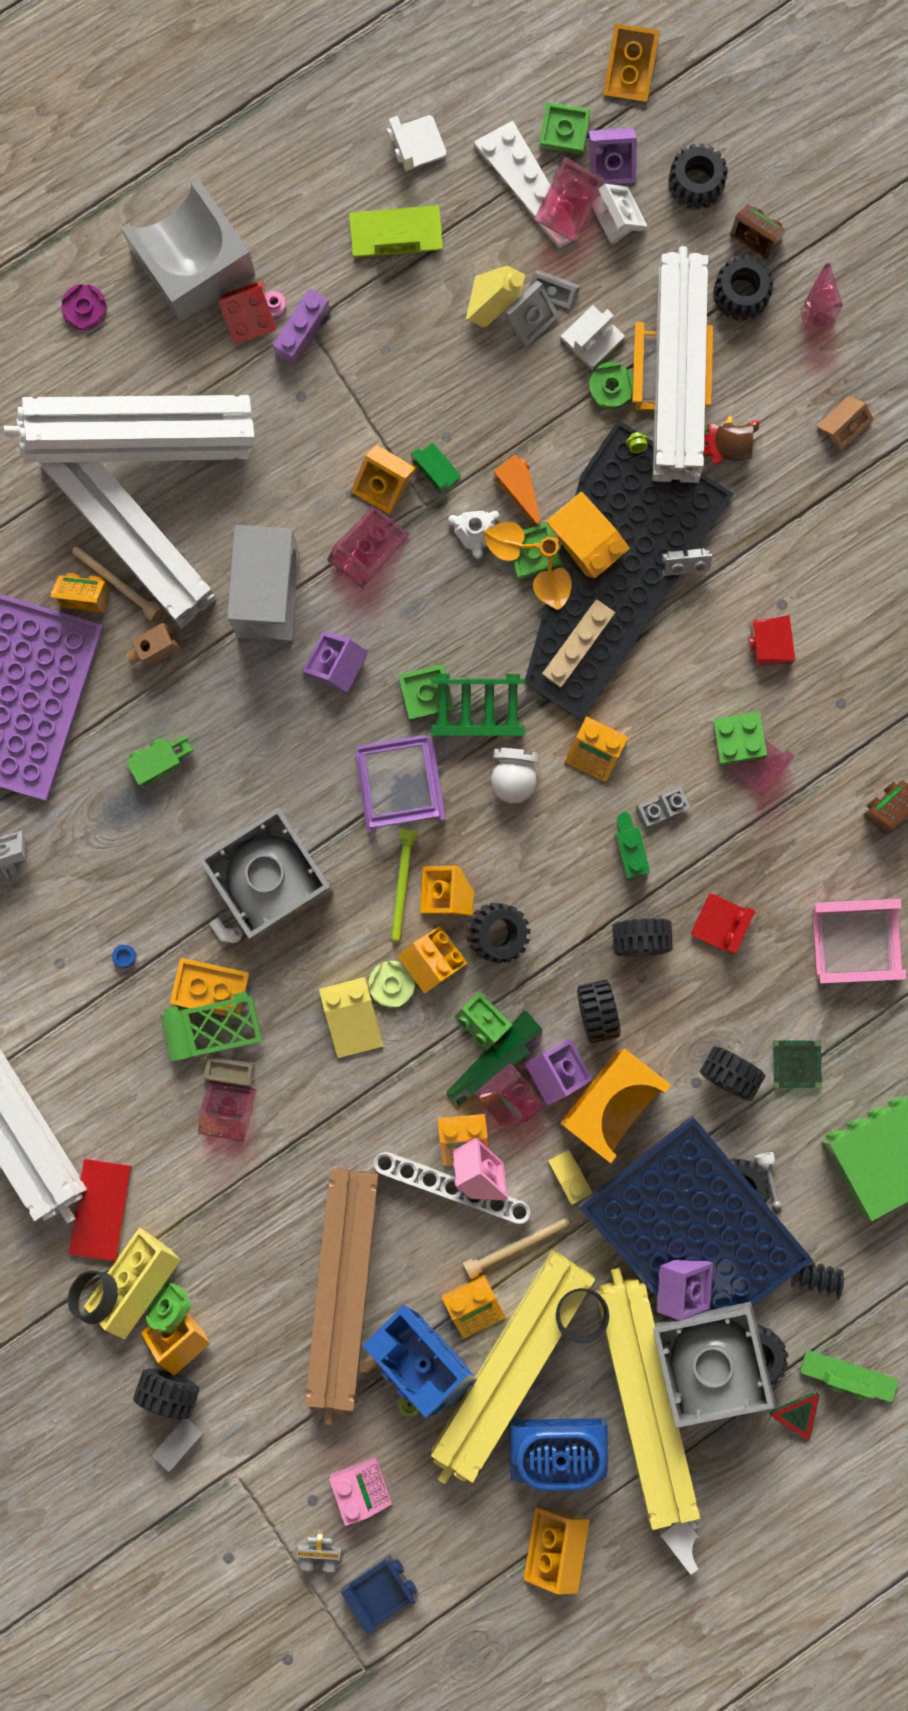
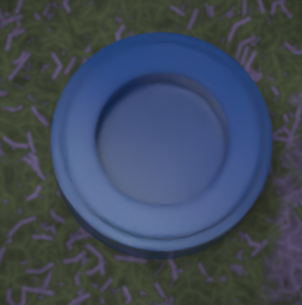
M119 945L112 953L114 964L120 968H129L136 962V951L131 946Z

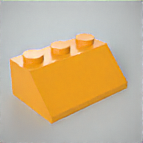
M535 1507L523 1580L558 1595L578 1593L590 1519L572 1512Z

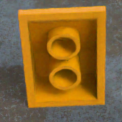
M615 23L603 95L648 102L661 34L660 30Z
M583 492L576 495L546 521L565 549L588 577L596 578L630 549L619 532Z

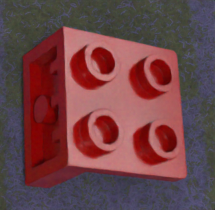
M263 280L223 293L218 299L235 344L276 330V325L265 297L266 288Z
M710 893L690 934L731 955L736 954L756 910L749 907L742 908Z

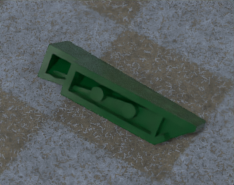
M523 1011L512 1023V1026L447 1090V1095L456 1107H459L530 1053L525 1044L543 1030L527 1011Z

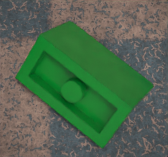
M430 443L422 451L417 448L411 453V459L440 494L461 478V474L434 443Z

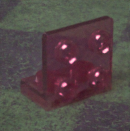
M766 740L765 746L768 758L729 764L726 767L728 771L761 796L768 792L795 756L788 750L782 753Z

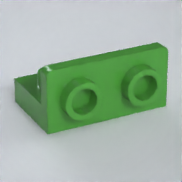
M480 991L455 1015L459 1025L463 1029L468 1030L474 1036L475 1041L487 1050L512 1026Z

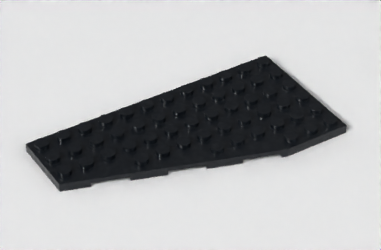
M619 419L580 475L575 496L583 492L619 532L630 549L596 578H592L583 573L563 544L561 545L559 554L563 566L559 568H564L570 575L572 584L570 595L563 607L558 610L545 604L524 684L581 722L680 576V574L664 575L665 564H663L662 555L668 551H683L684 556H687V550L698 549L734 494L703 473L700 474L699 483L680 482V480L671 479V482L652 481L653 441L649 439L647 442L648 448L645 451L632 453L626 441L631 434L637 431ZM597 599L613 610L615 615L562 688H559L542 676V673Z

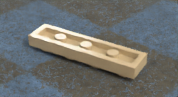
M596 599L544 670L542 676L559 688H562L615 615V612Z

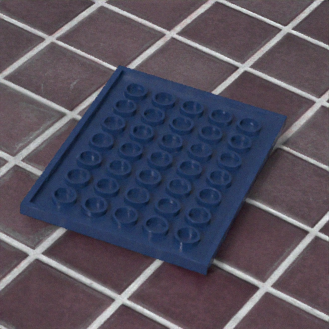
M693 1115L579 1204L580 1209L656 1298L659 1291V1271L661 1265L674 1260L712 1262L710 1309L705 1311L751 1302L753 1307L813 1261L808 1252Z

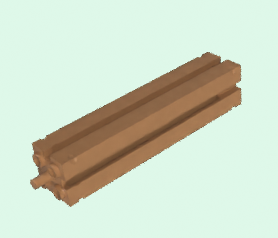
M332 1168L329 1174L305 1406H309L311 1411L323 1412L325 1409V1425H333L334 1413L348 1414L349 1411L354 1410L356 1404L379 1172Z

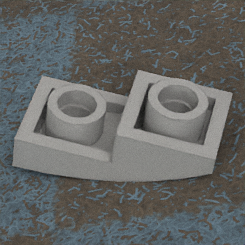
M682 787L640 804L635 808L644 828H647L680 814L691 807Z
M183 1419L151 1457L169 1473L200 1439L203 1432L189 1419Z

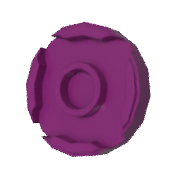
M78 284L68 289L63 295L61 311L67 323L72 327L80 330H89L100 325L104 320L107 312L106 300L101 291L95 286Z

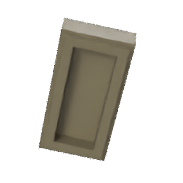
M207 1056L204 1080L251 1087L255 1063Z

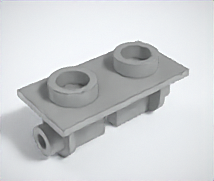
M704 548L687 550V556H684L683 551H668L662 555L663 564H665L664 575L710 571L712 554Z

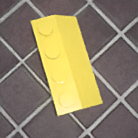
M138 1228L107 1272L113 1276L117 1283L118 1297L110 1315L99 1324L105 1331L122 1339L127 1338L181 1261L170 1248L141 1228ZM102 1281L84 1305V1308L89 1313L101 1301L103 1295Z

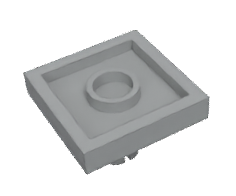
M538 281L504 311L520 342L526 347L559 317L543 284Z
M22 830L0 837V868L4 879L7 880L10 879L9 874H11L12 878L18 875L14 863L25 860V836Z

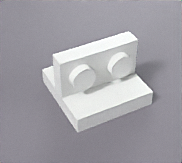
M604 184L598 189L601 196L593 201L591 205L610 243H616L631 231H642L647 227L628 187Z
M592 305L561 335L560 339L593 370L625 339V335L612 324L614 315L608 309L602 314Z

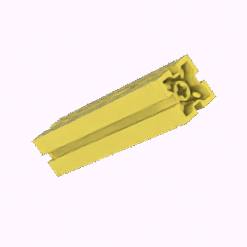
M553 1249L548 1254L547 1259L542 1264L476 1373L477 1380L468 1388L432 1446L431 1457L434 1458L433 1462L443 1468L438 1477V1480L443 1484L447 1483L453 1472L463 1482H466L468 1479L473 1483L479 1470L484 1465L562 1335L556 1323V1308L559 1301L566 1293L574 1289H589L595 1281L591 1273L569 1261ZM574 1292L562 1302L560 1320L565 1329L587 1292Z
M620 1268L611 1269L614 1285L613 1283L602 1284L599 1286L600 1289L595 1290V1292L604 1298L609 1308L610 1317L605 1330V1337L648 1521L652 1530L671 1526L672 1523L676 1522L684 1523L700 1519L679 1427L676 1428L653 1331L655 1324L646 1286L642 1280H637L636 1277L623 1280ZM597 1298L601 1319L603 1320V1307Z

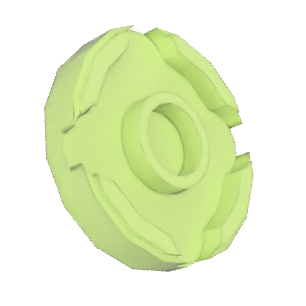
M388 961L376 966L368 982L373 999L380 1005L389 1008L400 1007L407 1003L413 996L415 989V980L403 963L397 961Z

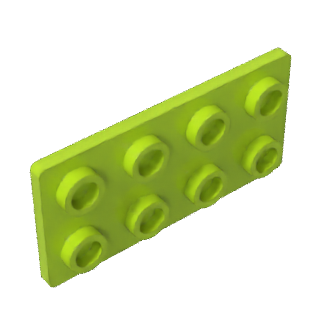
M438 205L351 212L349 214L352 254L354 258L440 251L443 249L440 209Z

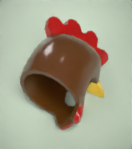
M729 416L725 423L720 426L708 424V434L704 435V444L708 445L704 448L705 456H712L711 462L713 465L720 464L723 459L729 461L752 459L753 433L759 430L760 422L754 420L743 426H734L732 424V417Z

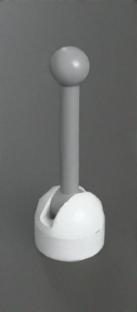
M767 1152L756 1155L757 1166L766 1171L769 1178L768 1182L771 1186L774 1201L772 1207L775 1210H780L782 1204L778 1201L771 1174V1169L775 1165L774 1153Z

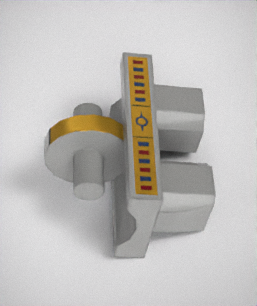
M318 1530L317 1537L308 1536V1544L317 1545H298L296 1557H299L300 1570H313L315 1558L323 1559V1571H336L338 1560L341 1558L342 1547H333L332 1538L323 1537V1530Z

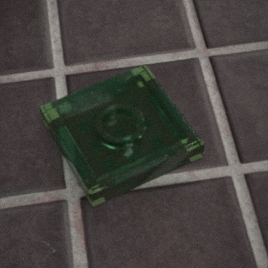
M773 1040V1088H822L821 1041Z

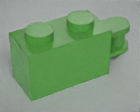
M184 736L172 743L167 738L164 740L159 738L151 742L148 749L144 751L140 749L130 754V759L126 760V763L138 785L144 788L182 767L180 759L195 751L194 747H190L188 743L189 738ZM180 746L182 752L176 754L174 748Z

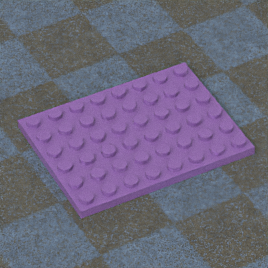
M1 594L0 788L48 802L104 626Z

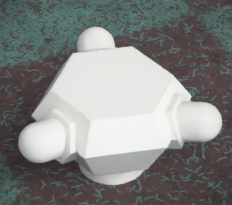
M484 511L466 512L459 516L451 515L448 518V523L454 526L455 534L466 549L470 548L473 557L479 559L483 555L482 549H485L487 546L484 532L495 526V522L500 518V514L497 511L485 513Z

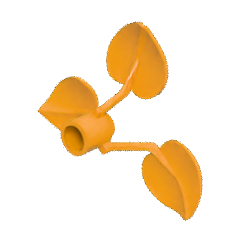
M513 522L499 523L485 530L484 539L489 550L501 560H516L520 555V548H537L540 556L548 559V571H542L535 577L533 582L534 593L542 602L556 610L563 607L569 598L572 584L570 575L564 568H556L552 571V557L559 548V539L557 537L555 539L546 537L540 544H522L525 537L524 532L518 524Z

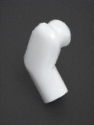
M219 918L209 923L221 942L237 943L242 938L243 933L241 929L236 927L225 928Z

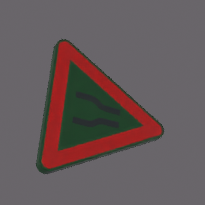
M813 1392L773 1409L769 1414L773 1419L804 1440H809L811 1438L819 1394Z

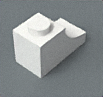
M688 1521L684 1523L676 1522L672 1523L671 1526L660 1528L658 1530L660 1536L692 1575L698 1570L692 1554L694 1540L698 1538L695 1531L698 1526L694 1521Z

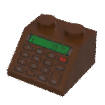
M748 204L736 215L730 235L767 260L783 238L786 229L783 228L779 221L771 220L764 215L762 210Z
M903 780L897 784L894 781L883 790L886 794L882 798L878 799L876 796L866 805L868 810L864 815L882 834L892 830L908 815V783Z

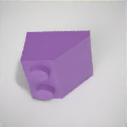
M634 128L589 131L591 185L636 183L637 137Z
M323 631L302 672L335 689L348 692L360 667L364 664L368 651L349 638Z
M571 1038L525 1063L547 1106L566 1097L593 1080Z
M674 1260L661 1265L657 1312L681 1321L710 1309L713 1263L709 1261Z

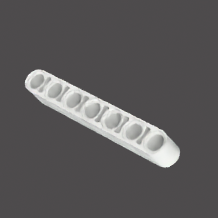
M389 1152L380 1153L374 1160V1167L377 1172L514 1223H525L530 1217L529 1206L516 1198L508 1196V1199L503 1200V1207L500 1210H494L490 1207L491 1200L480 1199L478 1202H471L468 1196L459 1190L455 1194H449L445 1189V1185L449 1181H455V1176ZM381 1157L390 1158L392 1162L391 1168L387 1170L380 1168L378 1162ZM404 1165L412 1166L414 1175L410 1178H405L401 1174V1167ZM426 1173H433L436 1176L437 1181L434 1185L427 1186L423 1182V1176ZM520 1205L526 1209V1214L523 1218L513 1216L512 1212L516 1206Z

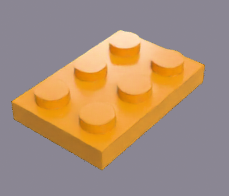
M180 958L170 1004L193 1008L233 999V994L246 992L250 973ZM243 1002L239 1003L234 1010L240 1015ZM234 1004L227 1005L230 1009L234 1006ZM222 1007L216 1008L213 1012L224 1016L229 1014Z

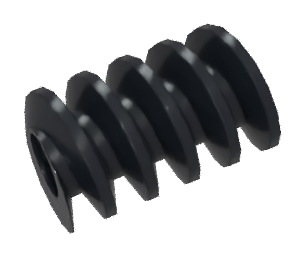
M812 1261L791 1277V1286L793 1287L797 1281L799 1282V1289L802 1290L805 1284H808V1291L812 1292L814 1287H817L818 1295H821L823 1290L826 1289L827 1297L830 1298L832 1293L836 1292V1300H840L844 1288V1273L842 1269H836L834 1272L832 1266H828L825 1269V1266L821 1263L816 1266L815 1262Z

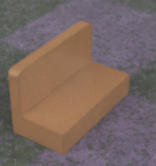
M848 396L817 425V428L829 434L835 447L842 450L874 419L866 403Z

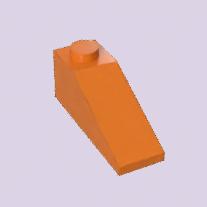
M514 454L494 470L493 478L533 526L540 525L541 519L529 471L530 467L523 458L519 459Z

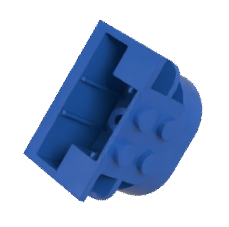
M405 1304L363 1345L365 1350L383 1369L381 1371L383 1377L388 1382L396 1384L399 1387L396 1390L405 1401L409 1400L425 1418H428L430 1415H438L445 1408L456 1405L462 1400L468 1388L477 1380L476 1376L467 1367L465 1361L446 1340L435 1332L417 1311Z
M605 1418L510 1420V1479H514L518 1483H526L538 1491L560 1492L586 1490L607 1478L608 1424Z

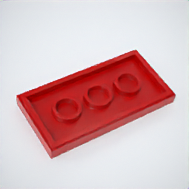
M84 1159L80 1181L83 1182L87 1190L81 1193L83 1198L77 1201L74 1216L76 1219L73 1223L68 1254L112 1261L117 1260L132 1165Z

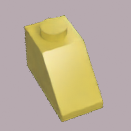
M570 1150L548 1160L571 1205L593 1194Z

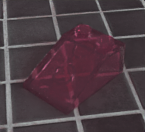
M564 157L557 167L534 220L574 242L599 192L598 189L602 186L605 179Z
M373 505L333 546L327 561L363 589L408 537L409 533Z

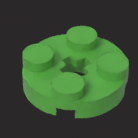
M617 362L601 364L596 368V371L593 372L589 380L591 398L600 408L618 409L630 402L633 394L632 373ZM608 381H613V384L618 385L614 391L606 388Z
M169 1283L170 1285L168 1286L163 1285L148 1306L150 1311L149 1316L146 1315L147 1323L151 1328L159 1332L173 1333L182 1322L185 1314L191 1309V1301L188 1300L186 1291L174 1283Z

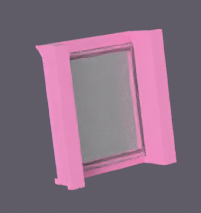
M901 899L815 903L812 915L817 980L820 979V983L906 979V970H902L898 920V909H901Z

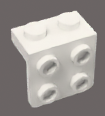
M431 115L402 125L398 116L389 119L390 128L387 129V134L390 142L395 143L397 148L394 149L396 158L399 163L402 162L405 172L446 156V149L434 118Z

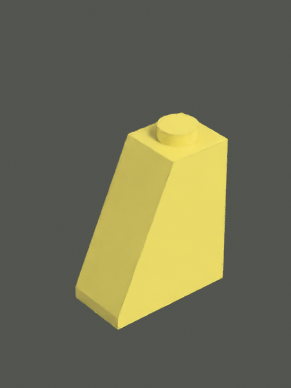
M504 266L475 276L466 320L483 328L487 327L521 296L525 274L509 266Z

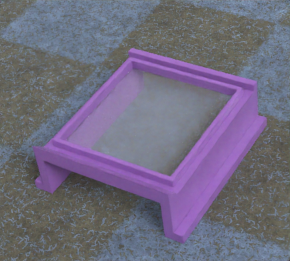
M427 735L357 746L358 751H355L367 833L377 832L379 827L433 818L437 822L446 820L433 738L428 739Z

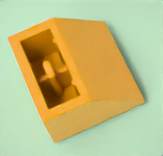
M441 926L413 942L397 956L424 994L468 964Z

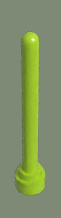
M399 830L398 839H400V844H402L391 933V939L394 942H398L401 937L411 846H414V841H417L418 835L417 831Z

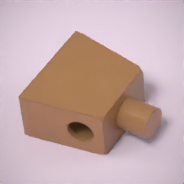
M162 623L133 639L135 648L126 652V657L131 665L140 661L152 665L185 649L176 629Z

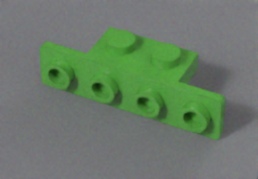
M811 1350L805 1351L800 1368L802 1374L823 1380L829 1384L830 1390L839 1393L847 1390L852 1392L853 1397L866 1401L867 1397L872 1399L876 1397L892 1402L898 1384V1379Z

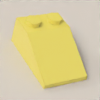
M365 977L319 989L338 1058L384 1047Z

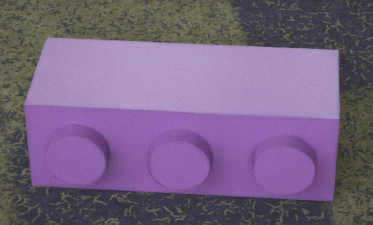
M310 288L308 289L274 342L275 355L295 366L330 311L328 299Z

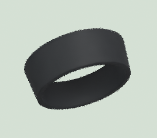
M94 1270L85 1271L80 1274L69 1289L68 1307L70 1312L87 1324L102 1322L110 1315L117 1301L118 1287L115 1279L108 1273ZM99 1275L103 1282L101 1301L91 1313L81 1315L78 1307L80 1293L91 1278Z
M578 1288L566 1293L556 1308V1323L559 1330L566 1338L577 1343H588L598 1339L605 1332L609 1323L610 1315L606 1301L600 1294L591 1289ZM578 1291L593 1294L598 1298L603 1307L601 1325L595 1332L585 1336L570 1333L565 1329L560 1320L562 1302L567 1296Z

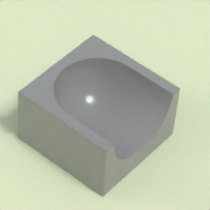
M199 178L191 182V189L185 201L163 220L143 228L132 227L129 223L121 228L130 251L179 322L255 273L249 250Z
M235 525L227 619L238 639L293 642L300 552L292 528Z
M279 807L198 858L248 938L254 942L262 938L269 929L290 914L314 900L326 897L333 892Z
M751 1302L700 1312L681 1321L671 1318L656 1322L653 1331L676 1428L774 1408V1396Z

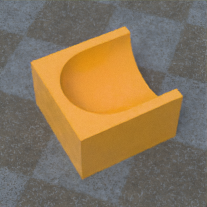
M625 1048L617 1049L561 1120L560 1124L603 1159L611 1163L617 1156L613 1153L615 1147L632 1123L659 1093H666L671 1085Z

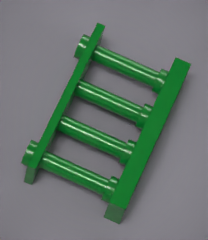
M436 674V678H431V684H438V720H436V724H431V736H525V726L517 720L518 684H525V679L520 678V674H506V678H450V674ZM448 684H462V720H459V724H450V720H448ZM471 684H485V720L482 721V724H473V720H471ZM494 684H508V720H506V724H496V720H494Z

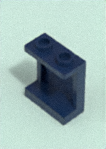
M391 1554L354 1578L341 1589L343 1598L367 1635L376 1629V1625L410 1602L413 1604L417 1600L416 1593L418 1590L411 1579L406 1580L403 1575L405 1570L398 1559L394 1560Z

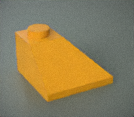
M459 866L423 867L420 913L473 915L474 891Z

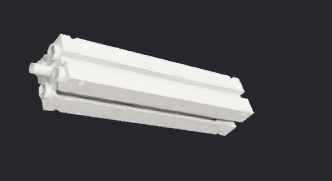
M685 246L679 247L678 253L669 252L662 254L658 271L652 481L671 482V479L680 480V482L699 483L704 463L708 255L692 253L687 258L688 248Z
M234 395L38 397L37 399L22 397V407H17V426H4V436H20L18 442L19 454H24V463H34L36 461L40 463L228 460L234 458L248 459L250 446H252L254 440V429L250 417L249 395H240L239 397Z
M38 462L41 468L181 629L192 621L198 612L205 610L216 600L211 588L202 580L198 573L101 462Z
M0 1049V1166L25 1207L30 1210V1215L34 1221L40 1218L46 1221L61 1213L68 1224L76 1219L68 1206L82 1199L81 1193L87 1189L83 1182L80 1181L79 1174Z

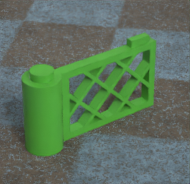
M247 991L233 994V999L189 1009L178 1010V1006L164 1009V1014L160 1015L170 1061L263 1041L253 995L248 996ZM248 1001L250 1012L244 1018L234 1010L239 1003ZM232 1004H234V1006L232 1007V1009H230L229 1007H227V1005H232ZM218 1007H222L229 1012L223 1023L211 1016ZM211 1009V1011L209 1012V1014H207L206 1012H204V1010ZM199 1012L206 1017L200 1028L191 1023L190 1013ZM232 1014L243 1021L237 1032L225 1025ZM250 1016L252 1017L253 1023L248 1020ZM209 1019L220 1026L214 1037L202 1030ZM246 1023L254 1028L256 1038L246 1039L239 1034ZM223 1028L234 1035L228 1044H223L216 1039ZM201 1033L209 1038L211 1042L207 1048L197 1050L195 1040ZM237 1037L242 1040L234 1042ZM214 1042L218 1044V1046L211 1047Z

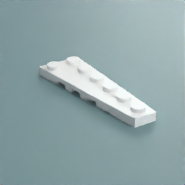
M513 121L474 141L477 151L497 171L501 180L511 188L516 198L521 200L528 209L527 211L538 221L540 227L558 248L579 238L576 228Z

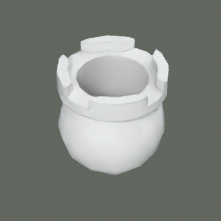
M496 748L494 749L493 759L498 760L499 764L493 769L491 783L498 798L504 802L514 804L525 801L533 794L537 779L532 766L539 764L540 753L532 752V755L523 754L524 750L501 748V751Z

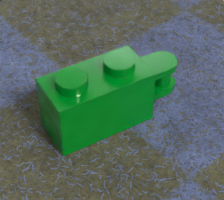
M622 812L616 819L619 832H616L614 837L626 881L648 876L650 869L640 828H634L630 814Z

